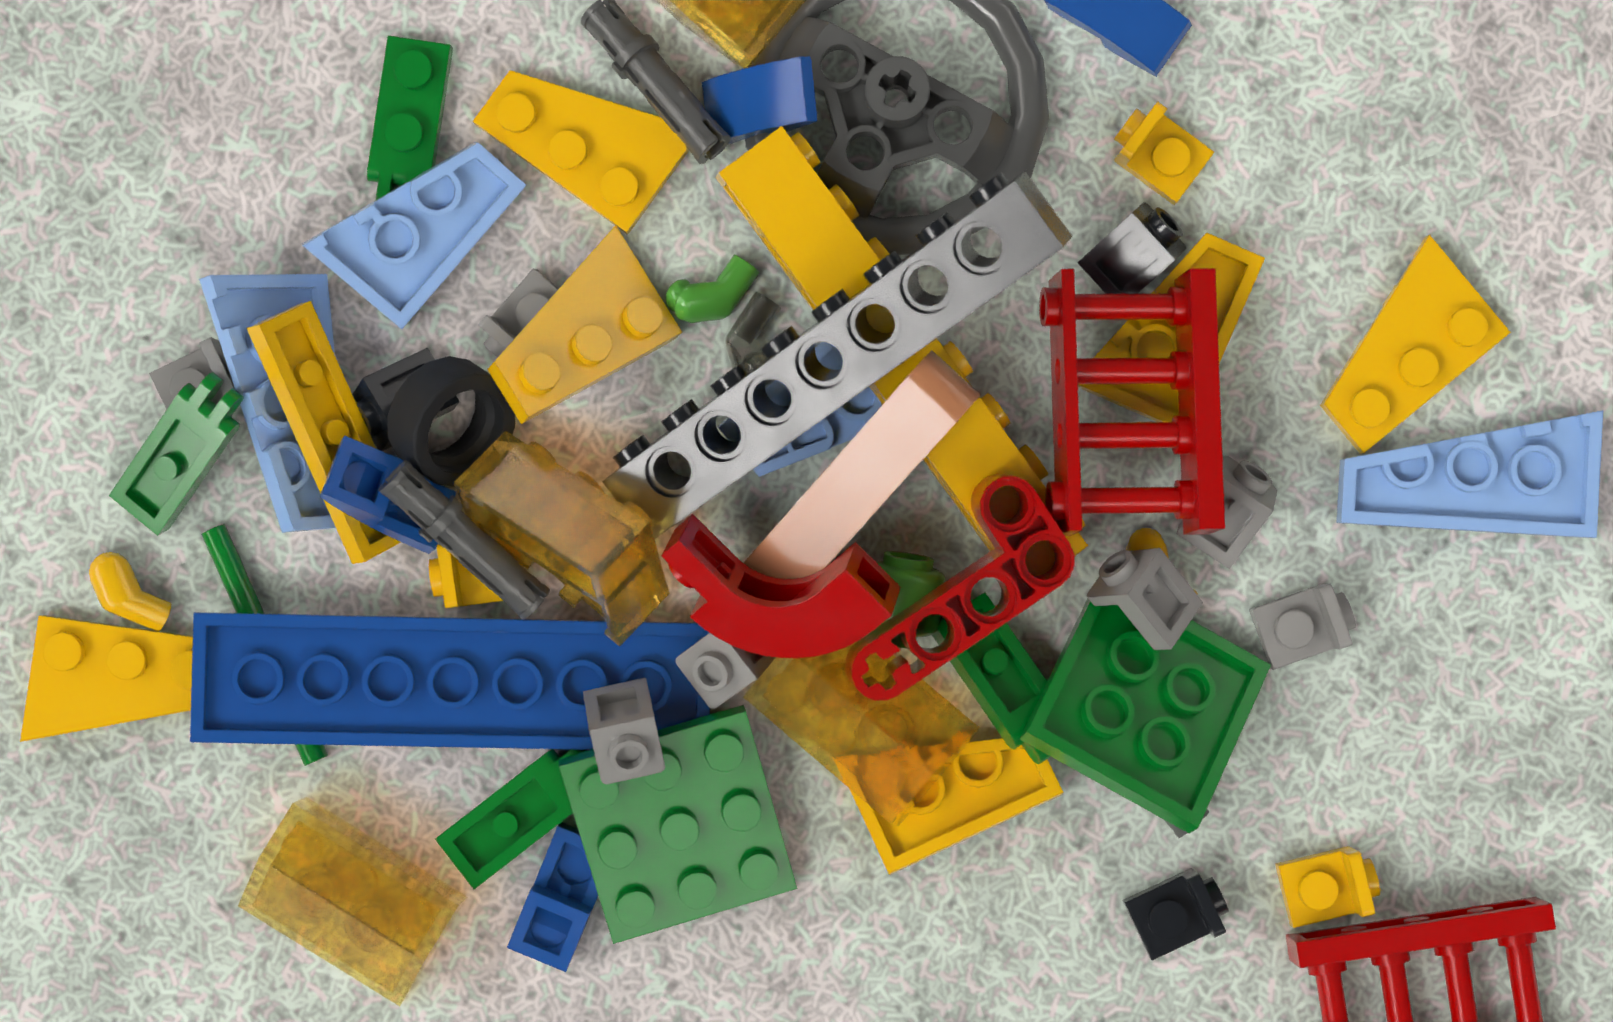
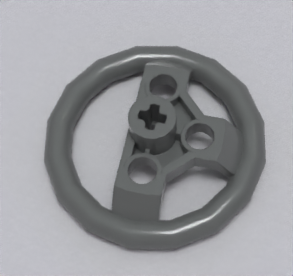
M782 0L758 28L746 68L789 58L811 57L814 90L825 98L836 139L823 160L817 175L828 190L837 184L851 200L859 214L852 223L866 242L876 237L889 254L894 250L898 255L912 254L922 246L916 238V234L946 212L951 215L954 221H957L976 206L968 196L1002 172L1008 182L1026 171L1030 178L1032 177L1049 122L1044 59L1018 9L1011 1L948 0L986 30L1007 70L1011 113L1007 123L992 109L927 75L925 70L916 61L903 56H892L829 21L817 19L822 12L845 0ZM843 50L855 57L858 63V71L851 80L836 83L825 77L821 70V62L830 52ZM892 89L901 90L906 95L908 101L900 100L895 107L888 106L885 103L886 92ZM947 111H956L963 114L970 124L969 137L959 144H948L941 141L934 131V121L940 114ZM761 133L745 139L747 150H750L771 133ZM858 137H872L881 144L884 158L877 167L870 170H862L853 166L848 160L846 154L847 147ZM937 158L965 173L976 183L968 194L927 215L879 218L870 215L892 171ZM985 227L973 228L971 235Z

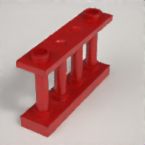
M1190 268L1174 280V287H1170L1167 293L1075 294L1074 269H1060L1048 280L1049 287L1041 289L1039 300L1040 322L1042 326H1050L1055 481H1049L1046 485V508L1065 536H1071L1083 531L1082 514L1174 513L1176 519H1183V535L1211 534L1225 529L1216 268ZM1167 319L1170 326H1176L1177 351H1172L1169 358H1077L1076 320ZM1078 384H1169L1172 390H1178L1179 415L1173 416L1171 422L1079 423ZM1172 448L1174 454H1180L1181 480H1176L1174 487L1081 488L1080 449Z
M1538 897L1285 935L1289 960L1299 968L1307 967L1308 974L1316 977L1322 1022H1349L1341 972L1347 970L1346 961L1371 958L1372 965L1379 966L1387 1022H1414L1404 963L1410 961L1409 952L1434 948L1436 956H1442L1452 1022H1478L1468 953L1474 951L1473 942L1496 938L1498 945L1504 946L1506 950L1517 1022H1543L1531 944L1537 942L1536 932L1555 930L1556 925L1552 903Z

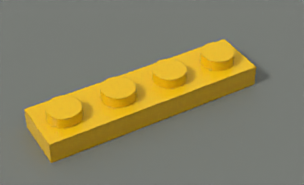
M308 301L291 307L246 329L321 494L339 444L344 436L375 449L376 447L312 302ZM324 500L352 564L366 562L401 543L354 519Z

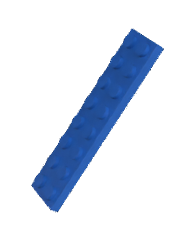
M195 612L193 613L190 742L592 750L593 745L589 732L583 691L646 677L657 730L710 715V707H708L676 664V658L709 632L697 623Z

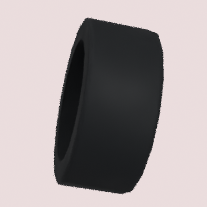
M451 356L429 361L410 374L396 392L388 413V439L396 456L404 461L408 460L418 472L433 483L444 486L456 487L476 481L494 468L508 449L515 429V414L490 373L468 359ZM473 390L475 392V411L469 427L460 439L448 448L430 453L428 451V433L436 414L447 401L457 394Z

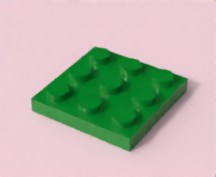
M1087 598L1020 736V740L1190 834L1200 826L1271 664L1192 620L1172 649L1153 650L1118 605L1094 606Z
M744 705L657 730L665 763V769L660 773L604 784L600 779L594 749L558 759L561 776L613 944L798 889Z

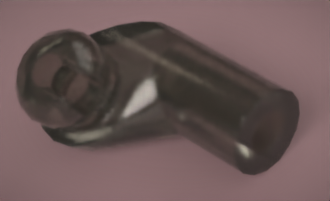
M755 291L725 338V345L732 369L742 363L747 371L750 372L767 359L760 350L767 344L764 335L782 308L757 291ZM774 379L766 380L765 386L769 385Z

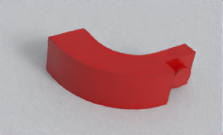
M691 514L675 528L661 555L668 562L673 576L682 585L694 588L700 594L690 618L718 639L747 652L776 658L816 657L852 645L892 616L901 586L857 542L851 545L828 566L815 574L795 579L774 578L761 574L739 560L694 514Z

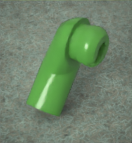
M734 254L714 282L690 284L688 280L681 279L672 283L666 292V304L671 311L675 312L678 319L689 323L722 320L733 312L760 272L747 261Z

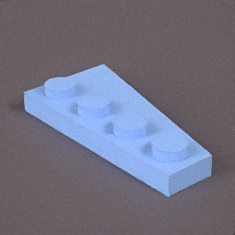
M327 274L209 275L200 278L199 281L234 388L244 397L240 406L282 533L336 529L246 329L291 307L311 301L335 354Z
M1603 410L1342 459L1339 465L1336 523L1597 538Z

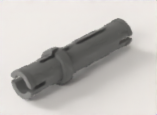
M598 0L592 4L583 14L581 24L601 44L614 61L612 63L613 70L621 79L628 78L639 89L659 116L682 140L699 164H704L708 158L712 160L720 154L730 142V135L710 116L684 82L665 63L664 59L657 52L660 47L653 37L649 34L643 35L626 17L615 0H603V2Z
M408 460L403 461L385 479L388 483L384 482L381 484L378 491L400 507L421 527L418 533L428 542L434 539L449 551L476 578L497 594L522 620L529 617L543 603L544 600L541 597L548 596L550 589L545 584H542L534 575L532 576L492 537L481 530L462 511L463 504L455 496L452 495L448 499L440 490H437Z

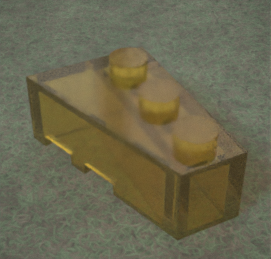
M505 431L454 482L465 514L527 570L534 563H537L560 580L565 586L559 591L558 596L574 608L581 600H584L602 615L608 626L604 634L618 646H621L670 594L652 532L654 525L650 517L636 504L629 501L621 504L605 494L602 487L588 474L582 471H577L574 474L556 462L552 454L539 443L531 441L529 444H526Z

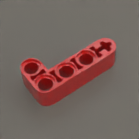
M993 474L983 478L976 485L971 496V509L976 521L995 549L877 627L849 649L845 659V671L849 681L864 697L874 701H887L897 697L1056 590L1070 578L1075 566V554L1071 544L1035 489L1026 480L1008 474ZM1011 486L1018 494L1019 509L1012 519L1005 522H997L989 510L990 498L998 488ZM1048 541L1055 552L1053 566L1047 573L1033 576L1025 564L1027 551L1036 542ZM994 577L1001 587L999 603L992 610L977 612L971 603L973 586L981 579ZM931 614L942 615L947 623L945 640L934 648L919 646L916 640L918 623L924 617ZM898 634L903 645L918 658L910 665L908 660L900 654L885 666L889 677L883 682L879 683L872 676L865 679L862 678L869 671L866 659L871 654L876 653L881 659L885 660L900 651L891 642Z

